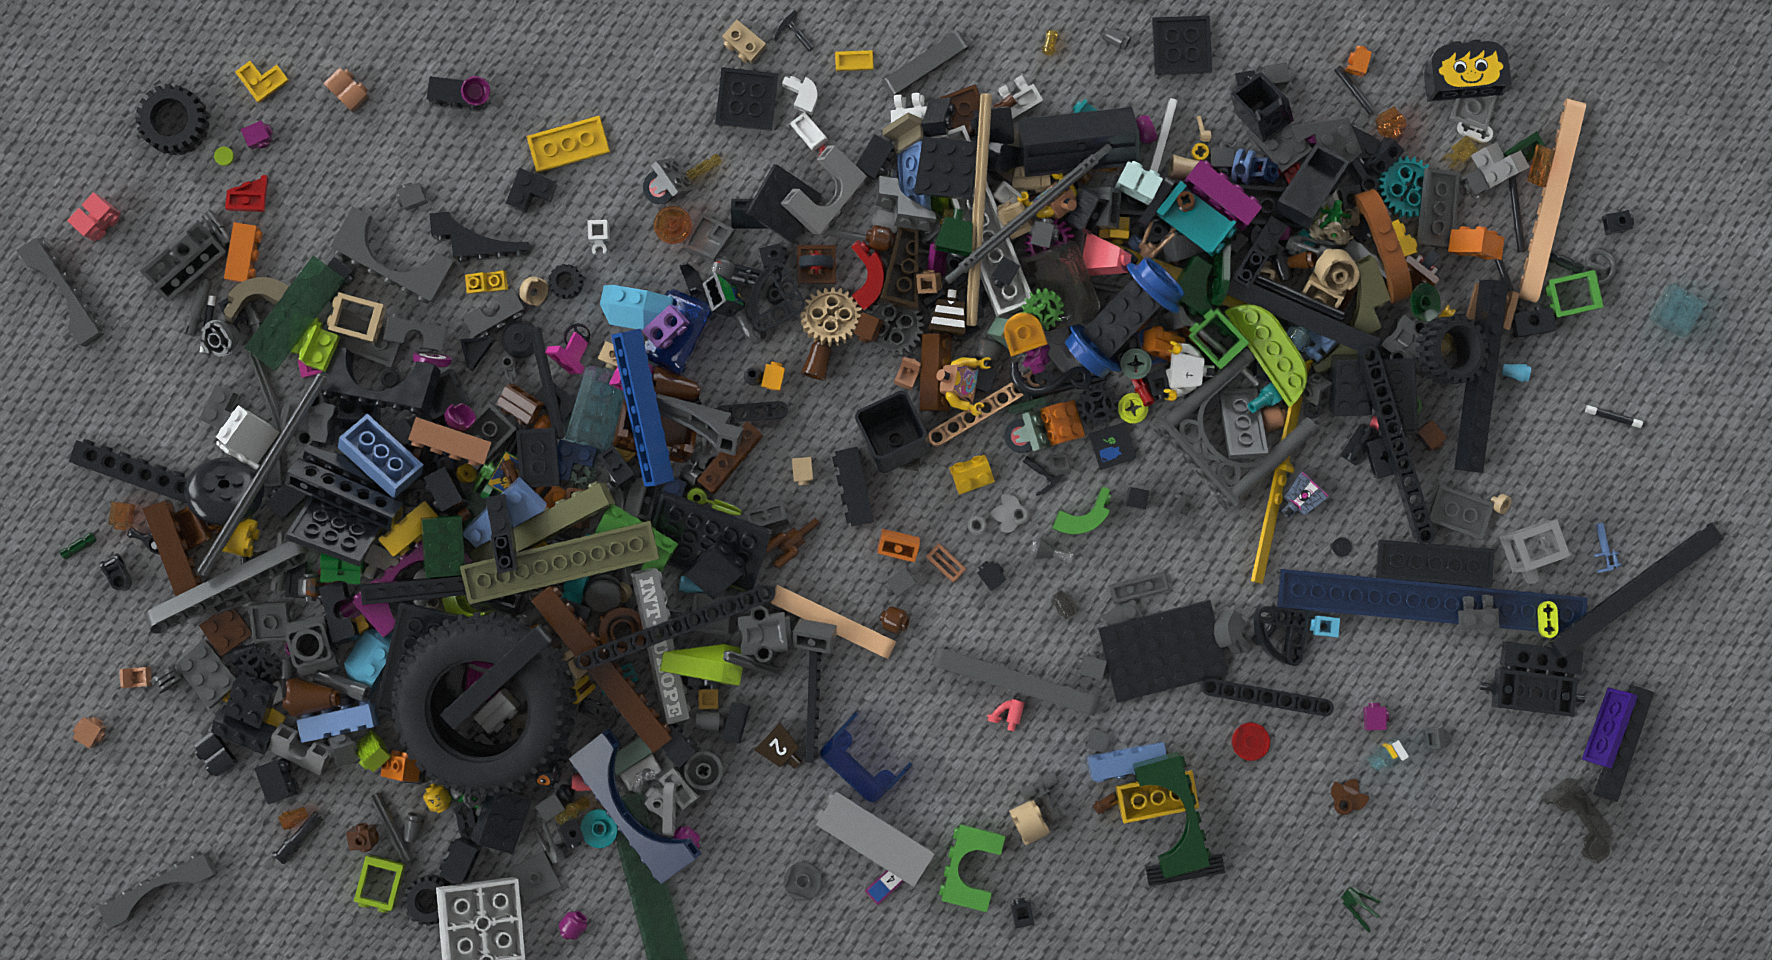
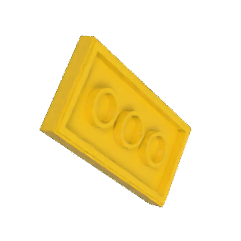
M600 115L526 136L537 173L610 153Z

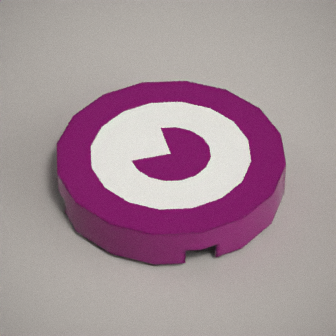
M414 352L413 355L414 362L430 363L437 367H448L452 362L450 356L432 352Z

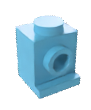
M1314 616V619L1310 620V631H1313V635L1338 638L1340 618ZM1321 623L1326 624L1327 627L1325 630H1322L1320 628Z

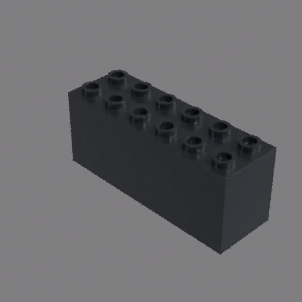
M1132 107L1018 119L1019 147L1021 148L1020 155L1025 177L1069 173L1107 143L1112 147V150L1098 161L1099 163L1091 170L1126 166L1127 162L1132 163V161L1140 164L1139 129Z

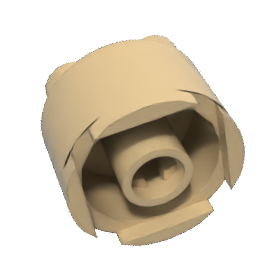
M1326 249L1317 260L1314 273L1324 288L1332 294H1342V291L1351 290L1357 284L1360 276L1354 260L1346 251L1341 249Z
M1034 800L1009 810L1025 846L1050 833Z

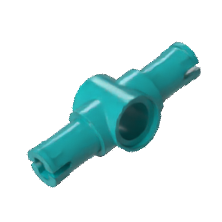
M1270 383L1260 390L1259 396L1248 403L1247 406L1252 413H1255L1264 406H1273L1283 398L1274 384Z

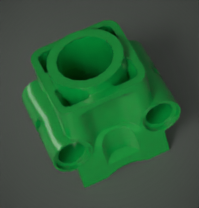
M321 553L320 582L344 581L349 584H360L361 579L364 577L365 559H363L360 566H356Z

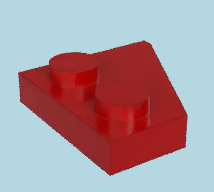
M262 175L260 179L253 182L248 181L239 187L228 189L225 209L227 211L265 212L268 176Z

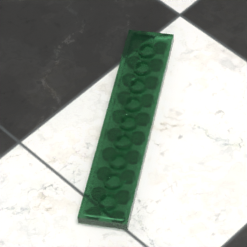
M643 790L620 796L632 816L644 827L654 832L648 808L644 804ZM618 830L615 840L647 960H688L667 880L660 884L659 881L654 879L651 870L641 861L637 851L630 846L629 840Z

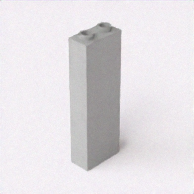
M836 791L835 794L831 792L825 801L828 804L825 810L820 809L815 817L818 820L816 825L914 887L935 853L840 792Z

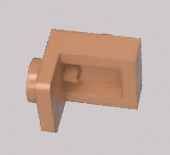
M903 357L894 384L912 391L920 372L921 363L914 358Z
M151 667L120 669L121 688L152 686L150 682L152 679Z

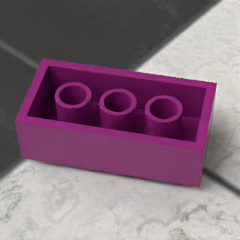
M1200 159L1183 183L1187 185L1189 191L1231 222L1234 220L1236 227L1243 231L1262 208L1259 205L1260 202L1253 196L1248 197L1244 193V189L1239 185L1230 183L1228 181L1229 178L1225 174L1217 173L1213 170L1214 167L1206 160L1203 162Z

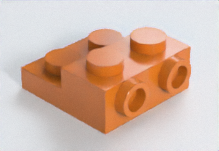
M1074 400L1040 409L1041 419L1044 422L1047 438L1051 446L1085 437Z

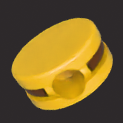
M588 675L577 679L574 682L575 685L571 687V689L576 690L577 700L573 704H578L596 688V685L589 680Z

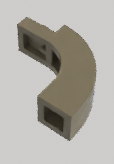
M268 277L251 278L239 283L228 294V299L232 304L228 303L224 309L225 320L233 324L242 308L253 300H266L280 308L289 293V286Z

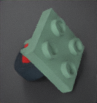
M1040 411L1022 414L1023 419L1014 420L1005 430V442L1014 452L1026 453L1032 449L1033 451L1053 447L1047 438V432L1041 419Z

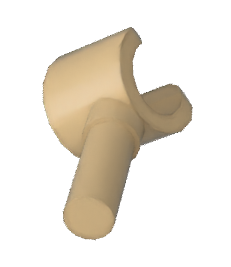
M1197 116L1200 140L1202 142H1210L1211 131H1205L1201 116Z

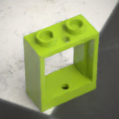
M370 854L366 855L354 902H358V906L370 908V906L377 907V911L383 913L394 910L406 864ZM370 865L396 872L388 903L362 897Z

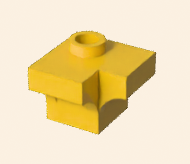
M1119 217V229L1099 230L1098 237L1117 245H1123L1129 239L1130 217Z

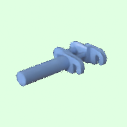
M1596 524L1602 553L1594 554V557L1604 555L1607 561V567L1597 570V572L1614 570L1613 567L1615 566L1617 569L1622 565L1618 563L1616 555L1619 552L1613 550L1610 553L1604 524ZM1608 556H1613L1614 565H1610Z

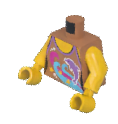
M1063 173L1051 174L1052 178L1059 179V181L1065 177ZM1058 181L1054 182L1031 202L1029 201L1028 193L1021 192L1022 198L1017 196V202L1020 201L1024 207H1029L1057 184ZM1074 184L1035 216L1039 219L1050 217L1051 219H1059L1067 212L1073 211L1077 206V192Z
M962 357L952 361L951 365H945L943 369L937 372L936 377L941 381L939 390L946 396L952 407L964 411L971 410L974 416L982 414V412L976 410V407L983 408L984 404L980 402L975 405L971 404H973L979 370L976 366L983 370L991 368L984 365V360H991L989 357L980 360Z

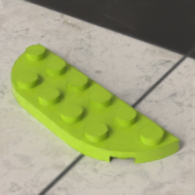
M1251 304L1236 305L1224 311L1232 324L1249 340L1247 346L1288 407L1292 406L1301 397L1306 387L1307 368L1303 357L1279 321L1266 309Z

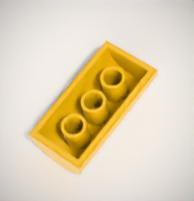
M1185 771L1186 775L1189 774L1192 786H1189L1190 793H1194L1197 802L1194 808L1199 809L1193 771ZM1137 781L1116 785L1119 810L1124 824L1185 812L1181 799L1165 787L1157 785L1140 786Z

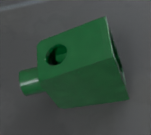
M954 209L952 218L945 217L933 250L966 257L972 253V222L964 220L965 210Z

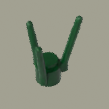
M1349 886L1341 896V899L1344 900L1342 904L1351 911L1365 930L1370 932V928L1351 905L1356 906L1359 904L1376 918H1380L1378 913L1361 901V896L1376 903H1380V900L1360 891L1356 887L1352 888Z

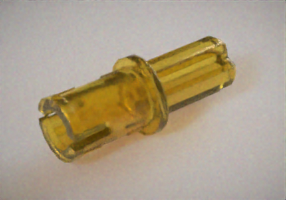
M582 796L576 802L568 804L564 811L555 816V820L559 825H562L572 817H578L581 811L590 806L589 800Z

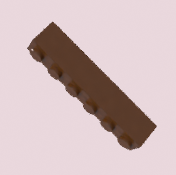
M165 500L143 508L175 596L203 584L200 575L196 576L194 570L196 568L193 557H189L187 552L189 550L188 542L181 536L182 526L179 521L175 520L173 515L176 513L173 503Z

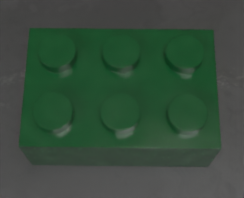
M451 515L420 518L424 576L432 578L462 575L460 566L465 565L462 516Z

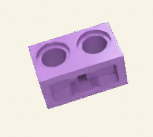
M669 305L642 332L656 348L665 349L673 343L672 339L676 335L679 336L687 330L686 326L690 322L676 306ZM673 317H676L677 324L673 327L671 325V319ZM659 330H662L663 337L659 340L657 338V332Z

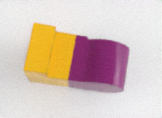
M351 597V602L342 605L340 611L345 618L351 617L356 620L359 633L362 634L371 628L372 625L352 603L354 599Z

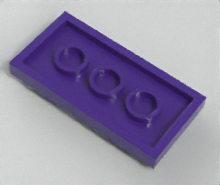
M1607 688L1582 760L1612 769L1631 713L1635 707L1637 695Z

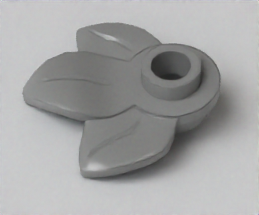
M1002 494V505L994 508L990 514L995 520L1002 522L1000 531L1007 533L1014 531L1018 524L1025 523L1028 520L1029 512L1024 506L1020 505L1015 496ZM1018 511L1023 513V517L1020 519L1015 515Z

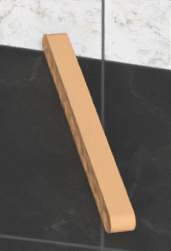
M1566 99L1564 102L1565 109L1561 113L1559 121L1561 124L1560 129L1557 130L1555 137L1556 146L1552 150L1550 158L1552 162L1551 166H1548L1546 185L1544 184L1541 195L1543 199L1542 203H1539L1538 219L1534 223L1532 232L1534 236L1530 240L1528 248L1530 252L1528 258L1526 257L1524 264L1525 272L1524 276L1521 277L1519 288H1521L1519 298L1537 303L1541 294L1586 109V103Z

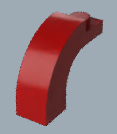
M857 240L851 248L865 264L867 280L865 284L853 293L852 297L865 310L877 299L882 291L886 271L879 251L875 250L871 254L869 246L864 241Z

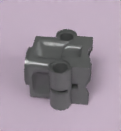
M1406 315L1397 318L1392 324L1388 336L1383 339V344L1379 350L1380 354L1384 356L1383 359L1415 357L1416 374H1422L1423 372L1419 368L1422 366V363H1417L1416 357H1420V354L1415 352V347L1420 346V343L1416 342L1417 337L1423 335L1416 331V327L1421 331L1422 328H1427L1425 324L1428 322L1420 320L1413 322Z
M319 393L293 435L295 436L296 443L305 448L307 444L317 448L320 443L333 446L339 407L331 405L329 398ZM290 395L289 399L286 400L280 417L281 433L301 402V397ZM320 399L319 404L316 406V401ZM310 436V441L307 443V437Z
M757 606L751 611V616L738 617L739 629L743 635L741 655H755L758 661L767 662L772 659L774 652L789 651V647H793L790 615L786 616L785 612L770 614L767 608ZM759 609L765 612V618L761 621L755 616ZM762 648H766L769 651L767 659L760 657L759 652Z
M323 613L308 617L307 620L301 619L286 624L287 633L285 636L292 663L297 668L301 678L316 674L318 670L323 672L339 667L338 659L340 658L336 644L331 642L328 637L327 631L329 626L323 618ZM310 635H314L319 641V649L313 656L308 655L304 649V642Z

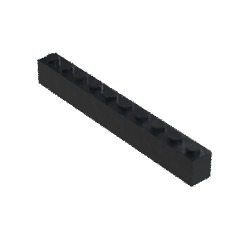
M1493 279L1479 280L1474 319L1476 322L1474 325H1480L1482 328L1479 331L1480 334L1485 333L1486 335L1483 342L1488 343V348L1485 349V353H1488V359H1483L1486 366L1484 369H1479L1482 373L1479 376H1475V380L1465 384L1454 470L1483 473L1509 282Z

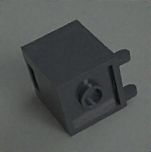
M1262 72L1252 76L1246 83L1235 88L1230 93L1236 115L1263 143L1294 121L1289 99ZM1262 101L1264 104L1254 112L1250 109Z

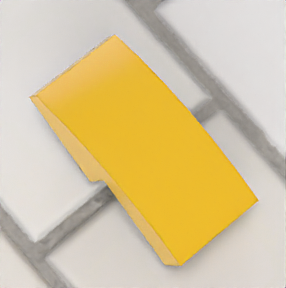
M504 270L465 275L467 294L508 290L507 274Z

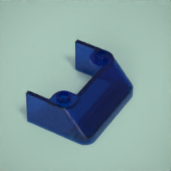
M855 711L821 748L820 755L864 799L869 802H876L894 786L912 766V763L908 761L896 776L889 770H882L873 777L846 752L852 744V736L845 728L858 715Z

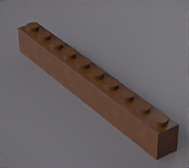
M549 585L532 598V603L575 656L599 646L598 642L600 640L593 632L589 633L585 628L587 626L586 622L581 617L577 618L573 613L575 611L574 607L569 602L565 603L561 598L563 594L557 586L553 588ZM605 649L599 651L598 656L600 659H606L607 652ZM586 656L580 658V663L584 667L589 664V659ZM610 661L587 670L653 753L672 739L670 727L666 723L662 724L659 721L660 715L654 708L650 709L647 706L648 700L642 693L638 694L635 691L636 685L630 678L626 679L623 676L622 672L624 670L617 662L614 664Z

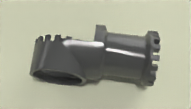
M746 308L732 316L741 327V332L746 334L751 343L759 344L766 338L767 333L757 330L747 314ZM754 331L760 334V338L755 336Z

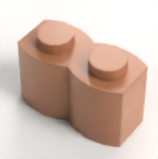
M339 68L323 84L353 113L369 97L366 94L368 90L360 82L356 84L352 80L354 76L347 69L343 71Z

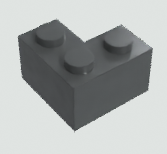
M215 385L199 420L221 429L232 414L230 411L238 394Z

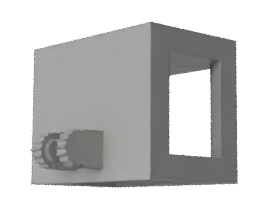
M1557 519L1542 521L1499 537L1512 573L1521 572L1527 584H1536L1539 581L1536 568L1570 557ZM1539 534L1545 553L1530 558L1523 539ZM1509 541H1515L1521 562L1517 563Z

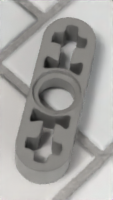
M665 782L663 790V835L674 836L676 826V783Z

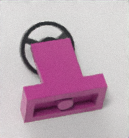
M580 323L569 326L564 332L566 348L548 346L545 354L567 373L582 374L585 367L579 361L590 340L591 334L589 329ZM577 327L585 328L588 332V335L583 336V334L580 331H578ZM574 328V332L569 342H567V334Z

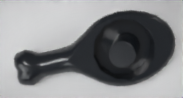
M129 528L127 533L129 538L141 540L152 553L160 555L152 533L144 534L134 528Z

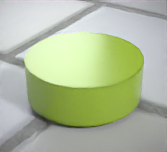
M226 146L219 147L214 153L215 161L221 166H229L235 158L234 152Z

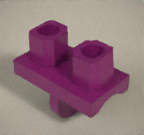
M1049 344L1026 351L1028 355L1024 359L1023 365L1025 368L1030 366L1033 374L1043 372L1045 370L1044 365L1050 362L1047 354L1050 350Z

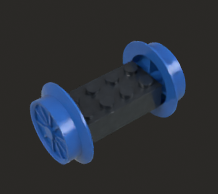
M1145 257L1138 265L1134 263L1127 264L1133 279L1087 327L1077 322L1070 323L1072 333L1065 340L1066 346L1084 367L1101 378H1104L1111 370L1115 372L1122 371L1116 356L1163 308L1173 313L1179 312L1177 302L1185 295L1183 289L1164 268L1148 257Z

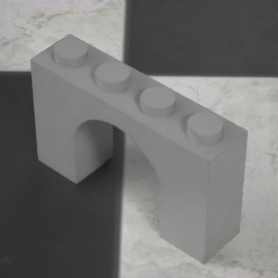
M827 146L817 158V161L833 176L835 181V194L830 202L823 206H818L800 189H792L781 202L813 234H822L828 229L829 222L840 214V209L844 204L846 205L851 201L852 194L863 186L864 179L867 177L836 146Z

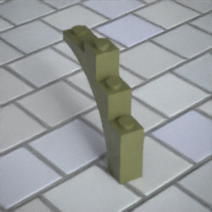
M1369 254L1354 261L1360 276L1357 282L1356 304L1348 325L1373 335L1381 328L1374 307L1384 306L1391 298L1376 259ZM1338 343L1328 354L1325 352L1322 354L1323 358L1321 361L1317 362L1313 359L1311 367L1316 373H1324L1331 367L1332 354H1357L1358 351Z

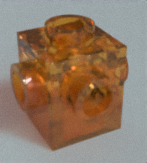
M1395 106L1379 114L1374 121L1379 134L1384 136V138L1396 139L1403 134V130L1406 127L1404 116L1399 114Z

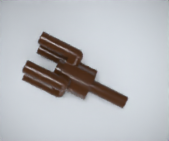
M816 518L799 531L793 527L787 533H778L769 540L766 550L767 554L777 546L784 552L772 562L775 568L780 569L798 555L799 550L797 548L805 543L803 537L820 524Z

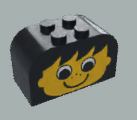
M1472 40L1469 43L1455 41L1441 46L1435 51L1424 70L1427 102L1495 95L1503 96L1512 84L1508 54L1500 44L1492 41L1481 42V40Z

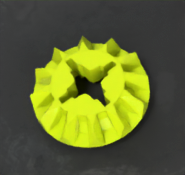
M1129 393L1119 401L1118 413L1121 419L1127 423H1139L1147 416L1148 406L1144 407L1137 393ZM1130 400H1132L1134 406H1141L1135 410V416L1132 414V411H1125V409L1130 407Z

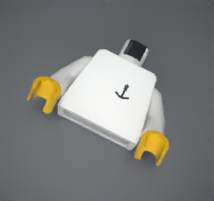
M1171 341L1170 344L1174 345V348L1168 350V352L1172 353L1169 386L1173 389H1164L1165 393H1169V397L1165 398L1167 401H1175L1177 397L1194 391L1198 386L1202 385L1203 376L1214 377V366L1204 365V357L1199 350L1190 344Z

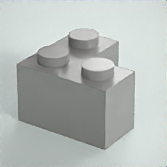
M1497 142L1471 155L1489 189L1530 168L1521 151L1505 158Z

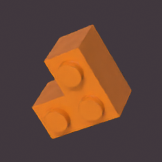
M1461 226L1459 229H1451L1448 252L1458 256H1476L1484 260H1502L1505 237L1497 235L1498 232L1487 231L1488 228L1477 226L1476 229H1471L1470 227Z

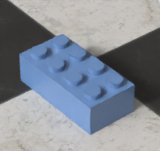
M368 414L339 437L338 448L392 498L397 497L422 475L423 464Z

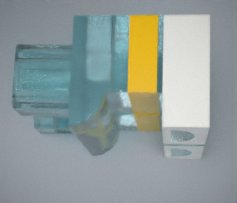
M1392 738L1375 748V754L1367 758V761L1372 769L1377 771L1382 767L1389 769L1392 764L1391 760L1395 758L1403 761L1409 756L1400 741Z

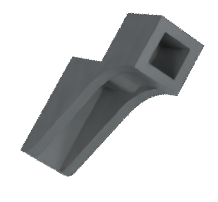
M879 176L876 186L875 206L894 208V226L932 231L936 220L935 213L906 197L899 188L898 178Z

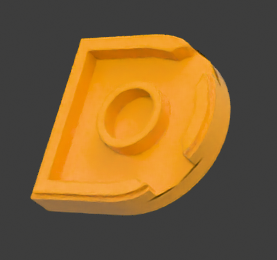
M1017 313L1010 317L1005 324L1004 337L1011 357L1048 344L1040 321L1030 313Z

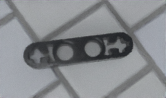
M782 401L721 405L715 408L717 410L724 409V412H730L729 408H733L734 419H730V423L781 419L788 413V407ZM767 405H772L771 409H776L777 405H781L782 408H785V411L782 412V415H778L777 412H771L773 416H768L769 409ZM758 406H763L766 409V413L762 417H758L755 414V409ZM738 408L746 409L747 415L744 418L736 416Z

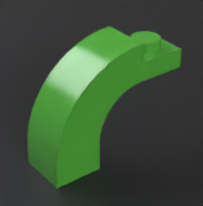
M1101 488L1093 509L1084 516H1073L1059 511L1052 529L1064 534L1076 535L1089 532L1098 527L1110 512L1109 509L1103 507L1104 504L1108 505L1110 501V489Z

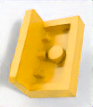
M985 455L974 456L971 460L958 462L949 467L959 495L995 482Z

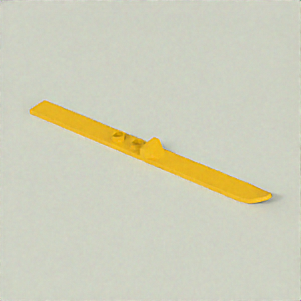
M1308 360L1305 362L1307 368V377L1309 370L1311 368V364L1313 363L1312 360ZM1302 396L1292 406L1288 407L1281 441L1297 427ZM1290 456L1274 471L1251 578L1252 582L1263 584L1279 506L1283 500L1282 492L1287 482L1286 474L1287 472L1294 473Z

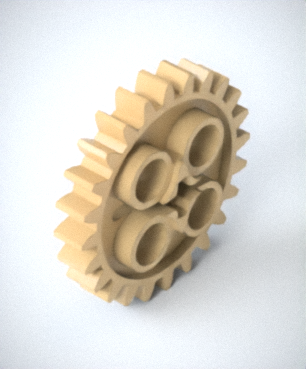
M832 287L831 292L824 288V293L817 290V296L811 294V301L805 300L806 306L804 311L800 313L802 319L801 326H803L804 332H808V338L813 337L814 342L820 339L821 345L827 341L829 346L832 345V342L839 346L840 340L846 343V337L851 340L853 339L852 333H854L862 314V308H859L860 305L855 302L852 296L849 298V291L842 294L841 288L838 292H835L834 287ZM830 303L836 304L835 306H829ZM815 315H821L820 318H816V317H814V316H815ZM842 316H848L849 318L843 319V318H841V317H842ZM829 327L835 328L833 330H827V328Z

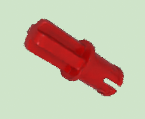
M1143 378L1131 379L1135 387L1134 391L1138 393L1144 407L1152 405L1155 399L1148 389V383H1145Z

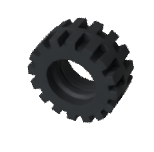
M570 264L556 266L548 277L549 288L557 297L562 299H572L579 295L584 285L581 272ZM564 274H569L574 279L573 286L567 290L560 288L558 284L560 276Z

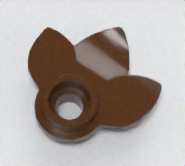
M1350 779L1343 786L1338 782H1334L1331 787V796L1335 800L1334 809L1341 815H1347L1352 810L1362 809L1369 800L1368 795L1359 793L1357 779ZM1343 801L1347 803V807L1344 809L1340 807V803Z

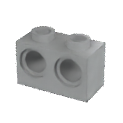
M673 767L659 779L663 786L665 782L676 783V802L682 810L703 795L699 789L692 787L687 782L682 767Z

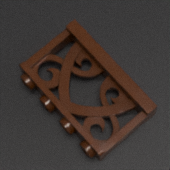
M745 422L741 427L744 428L741 446L735 456L720 452L698 478V482L714 495L763 438L761 432L749 422Z

